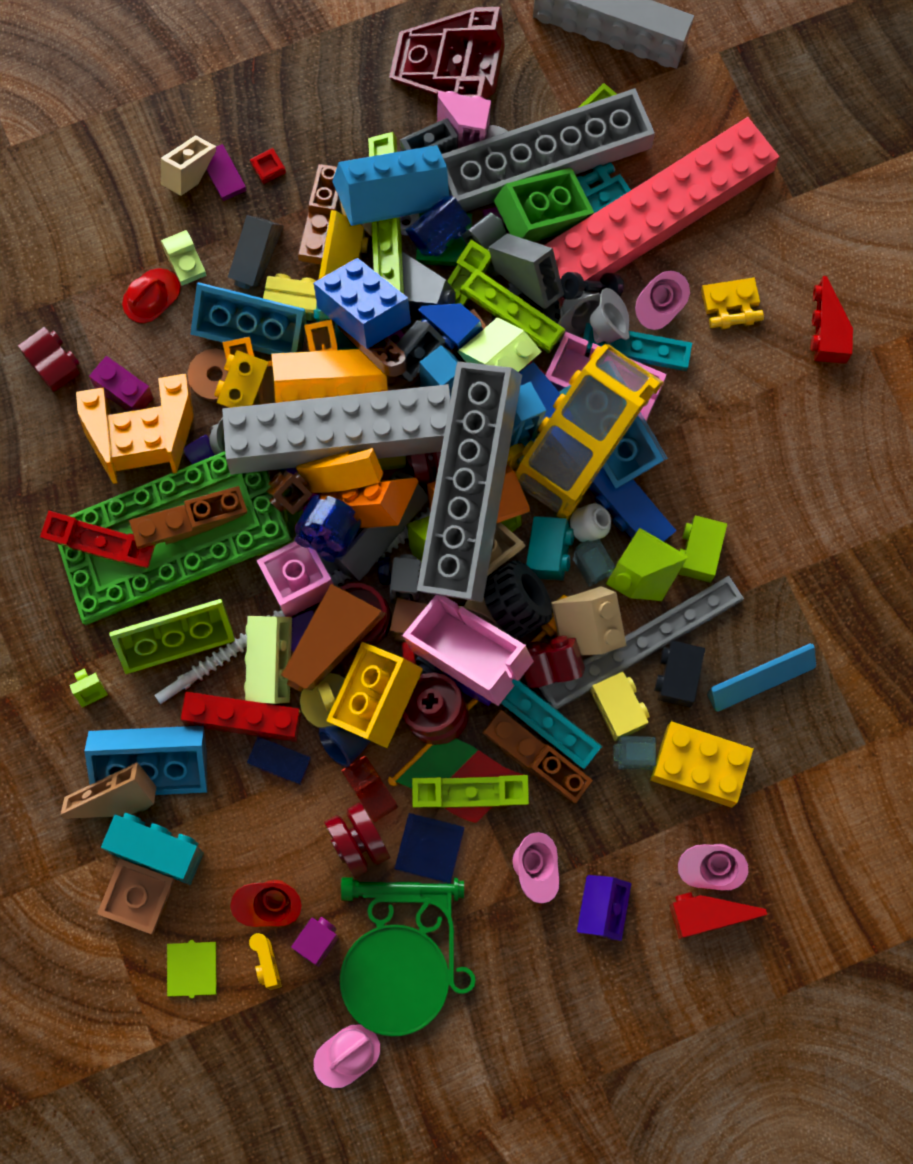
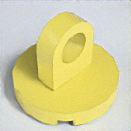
M329 673L313 690L303 689L300 705L303 715L310 724L317 728L334 725L326 720L345 678Z

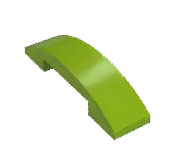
M473 240L469 241L456 262L458 265L447 281L456 292L454 304L461 303L464 307L469 298L460 293L461 287L476 268L485 273L492 260L490 252Z
M528 775L473 778H412L413 808L529 805Z

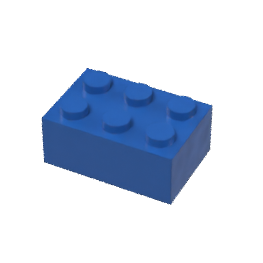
M359 258L352 260L313 283L317 308L366 349L411 323L408 297Z

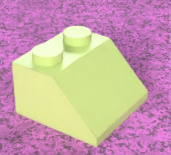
M497 317L457 352L467 363L511 367L519 372L542 351L524 330Z

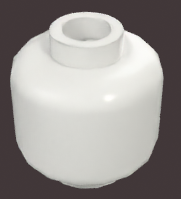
M589 504L572 513L570 528L573 529L574 536L579 541L585 543L593 542L605 537L609 533L611 517L608 511L600 504Z

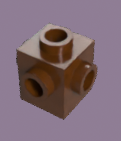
M287 471L283 474L280 472L269 482L270 488L266 491L272 496L269 502L281 513L285 509L294 515L295 512L301 511L307 505L308 499L312 496V493L306 488L309 483L297 472L294 475ZM290 487V493L286 496L282 495Z

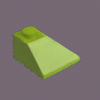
M639 528L606 584L629 598L662 601L688 556Z

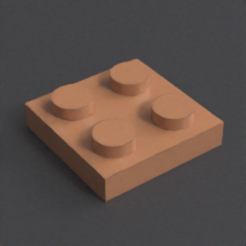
M119 859L97 914L153 935L175 879Z

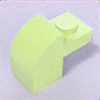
M187 230L161 240L165 254L182 286L207 276Z

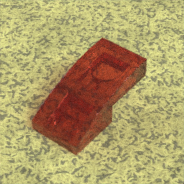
M366 755L352 763L349 767L341 770L374 823L398 808L397 803Z

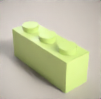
M248 616L246 625L245 700L272 704L290 703V686L287 685L289 679L281 675L291 658L292 617Z

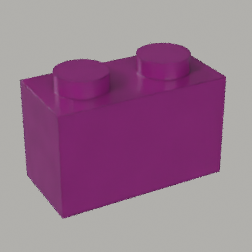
M105 356L89 375L95 389L104 387L106 397L127 412L145 409L154 398L147 384L108 356Z
M311 917L291 948L319 968L339 939L335 934L337 929L323 917H320L318 921Z

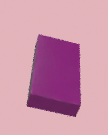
M224 145L217 146L216 152L206 171L222 201H226L247 190Z

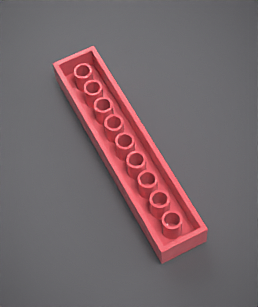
M747 117L544 246L553 248L560 279L567 272H577L583 277L584 281H600L604 274L617 272L772 173L780 156L750 118ZM563 296L558 299L561 307L565 300Z

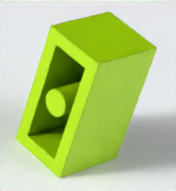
M696 515L691 524L686 523L682 539L687 540L685 549L680 548L679 551L687 555L688 558L679 571V575L712 582L716 574L727 523Z

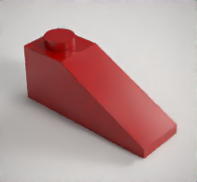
M692 892L675 896L676 902L669 905L679 939L767 915L764 908L703 895L693 897Z

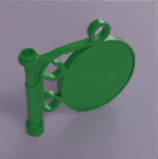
M353 877L341 878V901H353V898H359V896L375 898L369 904L367 912L368 917L376 924L377 928L362 935L351 946L344 958L340 972V990L345 1006L352 1017L363 1027L386 1036H403L414 1033L428 1025L440 1012L446 1000L449 985L452 990L460 994L468 993L473 989L476 981L475 975L466 967L456 968V972L463 971L469 974L471 978L469 987L459 989L454 984V926L451 918V895H454V901H458V898H464V881H458V878H454V884L420 882H359V880H354ZM377 903H424L416 914V924L419 930L404 925H385L393 917L394 910L392 905H389V915L383 920L374 918L372 909ZM429 904L438 907L448 920L449 970L441 950L426 935L439 928L442 917H438L437 923L430 928L423 926L420 921L422 913Z

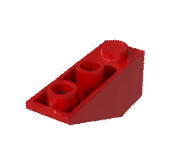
M823 276L819 285H815L813 290V301H817V309L812 314V326H816V333L812 335L811 351H815L814 361L847 364L853 350V327L828 277Z

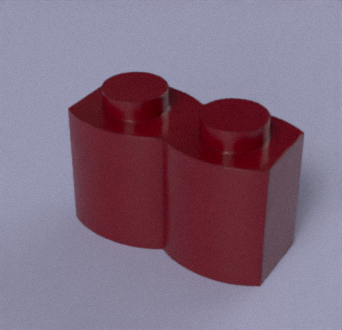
M43 327L19 344L18 347L27 361L54 393L80 374L76 367L80 363L71 351L65 353L60 347L64 343L54 330L49 333Z
M559 636L554 638L551 643L540 644V642L536 641L526 645L534 661L524 673L528 688L542 687L555 682H567L583 677L585 666L576 638Z

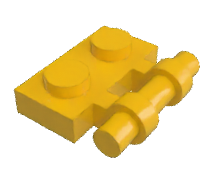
M755 277L702 285L701 292L706 314L717 313L718 316L709 318L711 329L718 327L721 330L729 329L731 325L737 324L749 326L753 325L754 322L764 320L763 310L752 311L751 307L759 306L760 303ZM736 309L741 310V313L729 315L727 312Z

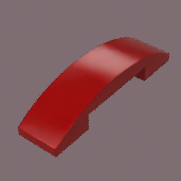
M48 511L40 535L42 539L68 548L143 568H149L156 546L152 545L137 549L134 536L131 533L125 534L89 524L53 511Z

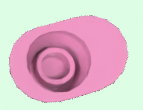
M666 271L649 282L638 296L635 306L636 316L643 326L652 330L661 329L669 324L684 308L690 295L689 283L686 278L679 272Z
M540 832L531 833L523 839L520 846L516 849L512 862L525 895L533 902L542 904L550 902L556 896L559 889L557 848L548 835Z
M695 845L681 855L678 862V873L682 880L692 887L732 890L739 887L746 880L748 863L743 854L727 845Z
M361 1024L350 1025L339 1031L316 1052L314 1071L317 1078L324 1085L332 1088H342L351 1084L377 1062L380 1054V1042L377 1035Z

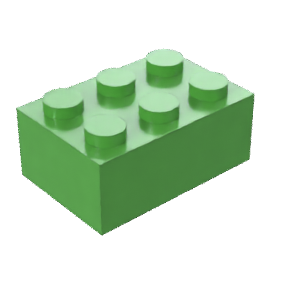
M572 168L506 183L494 199V203L509 233L532 242L561 235L594 214Z

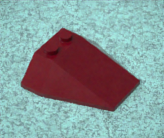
M475 7L400 31L389 78L392 81L437 96L439 91H453L463 96L489 98L496 92L505 49L502 9L500 7Z

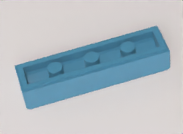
M811 643L711 687L707 695L714 710L719 712L813 670L816 667L815 647Z

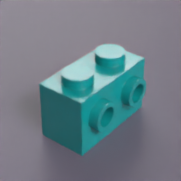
M537 516L533 518L526 565L540 579L564 581L565 571L570 569V555L567 554L569 545H573L574 533L566 518Z

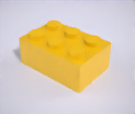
M671 721L666 728L650 781L732 808L738 803L754 748Z

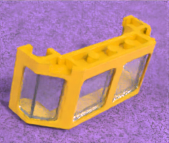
M604 344L602 347L598 346L582 371L577 370L568 383L571 385L566 395L562 393L553 405V408L556 409L551 418L546 417L537 429L540 432L535 442L531 440L522 452L525 457L519 464L518 469H515L521 488L556 512V516L566 518L567 521L570 520L572 513L578 509L577 505L583 500V495L642 408L648 404L653 393L656 394L664 383L608 344Z

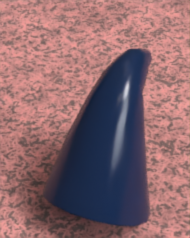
M336 725L319 729V738L325 751L333 761L342 767H349L371 742Z

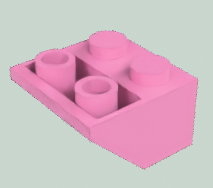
M439 91L437 122L448 118L458 135V149L485 140L490 124L491 100H486L480 96H463L453 91Z

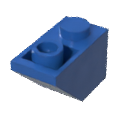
M461 303L421 306L418 309L421 321L430 324L445 339L443 344L449 350L453 348L457 351L460 350L483 330L481 321Z

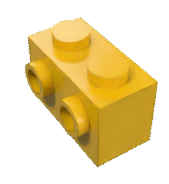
M236 350L235 355L229 354L224 370L228 371L225 382L219 380L214 396L218 397L217 403L228 408L253 405L269 362Z

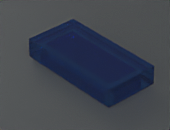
M258 736L247 764L301 785L311 757Z

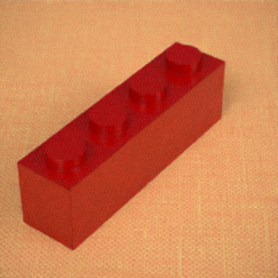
M186 692L180 720L185 726H204V729L297 743L302 715L299 708Z

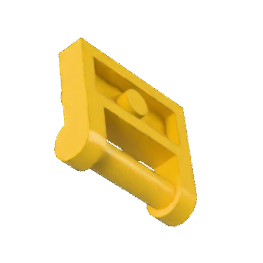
M260 933L252 935L249 945L251 949L258 953L260 965L255 966L259 984L265 985L269 990L282 987L271 941Z

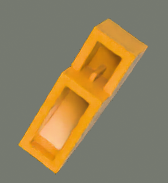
M373 448L350 454L347 451L297 465L296 467L298 473L309 483L306 488L311 493L337 492L379 483L383 475Z

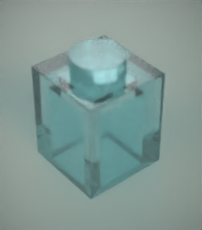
M600 539L594 542L587 540L576 547L577 551L574 553L573 560L589 587L611 576L615 565Z
M621 736L618 744H614L613 760L618 761V769L653 770L656 766V737Z

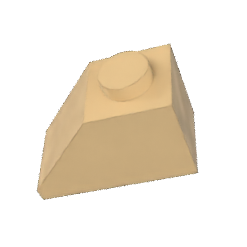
M195 135L161 158V185L180 196L198 185L216 152V146Z

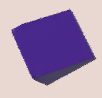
M203 435L184 447V453L191 464L215 455L211 450L207 435Z

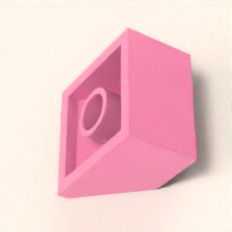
M308 535L256 560L285 617H292L321 602L330 584H333Z

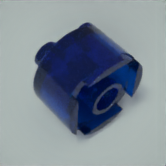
M315 495L310 499L295 525L296 536L294 540L304 548L316 550L324 560L334 562L336 558L343 557L348 551L361 527V520L359 518L356 521L353 517L356 512L343 501L331 496H327L325 500L318 499L319 495Z

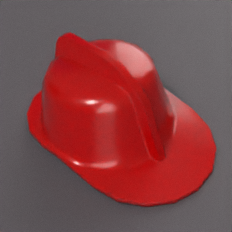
M156 268L147 271L140 278L134 280L124 294L122 305L125 314L129 319L137 323H148L155 320L179 296L181 288L179 279L168 269Z
M269 880L265 883L244 885L236 890L230 904L231 912L235 919L243 925L251 927L289 925L298 918L302 907L300 896L295 889L280 880Z

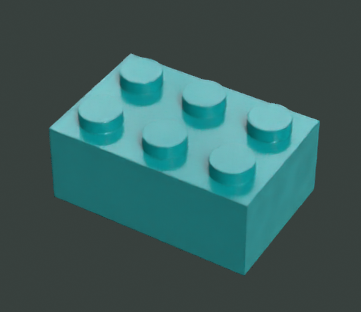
M124 813L123 817L114 815L101 846L103 850L113 856L191 885L204 854L198 847L199 843L195 842V839L183 834H179L178 838L171 836L172 833L167 828L154 823L149 828L144 826L145 822L141 821L140 818L128 813Z

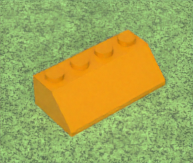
M372 348V349H373V350H381V349H383V348ZM359 349L271 354L275 403L388 391L387 375Z

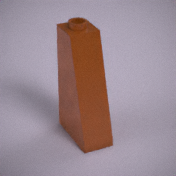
M330 584L281 676L289 679L287 682L288 686L300 692L304 688L313 690L384 618L386 613L345 590Z

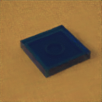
M409 813L394 870L451 884L465 827Z

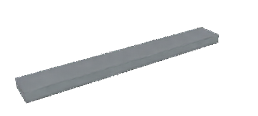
M727 576L626 635L627 646L604 654L592 655L583 661L585 666L583 677L567 682H555L539 687V690L545 700L558 710L589 692L592 685L625 671L669 645L672 640L675 641L742 602L744 598L730 576Z

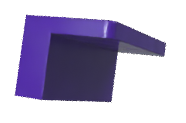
M587 875L577 932L622 941L632 883L614 877Z

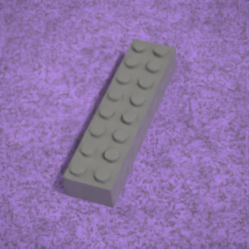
M636 89L622 92L442 154L447 166L449 200L454 213H466L494 203V199L506 183L567 168H572L576 175L593 169L598 165H605L609 162L651 149L655 132Z
M457 362L417 591L483 602L522 374L511 367Z
M449 384L223 408L225 453L230 475L295 468L297 465L349 451L350 454H354L371 448L374 449L377 459L441 452L450 405Z

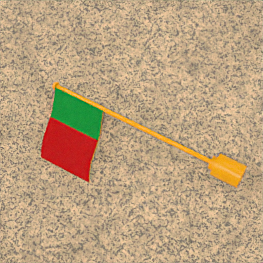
M562 595L558 600L566 598L567 596ZM554 615L550 622L540 627L542 631L531 642H539L545 635L549 638L553 635L558 637ZM473 698L467 704L468 711L478 702V700ZM455 738L446 744L432 745L427 743L393 778L389 777L388 782L391 786H396L399 783L412 789V778H473L525 774L503 767L472 745ZM492 807L444 809L466 821L477 823Z

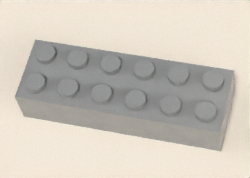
M534 0L533 18L538 19L542 23L556 25L567 32L584 35L589 40L600 41L609 44L614 49H623L634 53L639 58H648L662 66L676 69L686 48L694 19L692 14L653 0Z

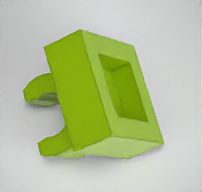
M85 668L74 673L78 682L69 686L82 708L108 695L96 673L88 676Z

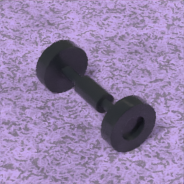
M567 272L560 279L564 292L563 297L567 300H576L582 296L583 292H600L601 294L605 288L612 289L621 296L624 289L623 279L617 273H606L601 277L600 281H584L579 273Z

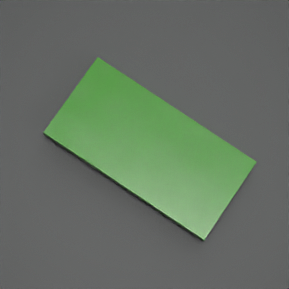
M224 451L180 469L177 473L168 474L69 515L82 522L125 534H133L129 523L131 519L184 505L186 500L236 486L240 487L247 509V514L212 530L167 545L165 542L156 544L149 568L105 559L58 544L82 623L88 625L291 542L292 538L283 512L281 513L269 502L272 496L266 492L270 488L269 482L271 481L268 471L230 475Z

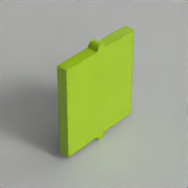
M190 940L188 943L167 944V996H189L193 999L195 995H217L216 942L195 943L193 940Z

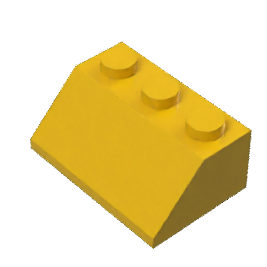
M331 210L319 279L356 258L361 260L362 253L367 254L369 237H365L364 227L360 224L351 226L346 216Z
M362 642L326 721L388 748L423 668L402 657Z

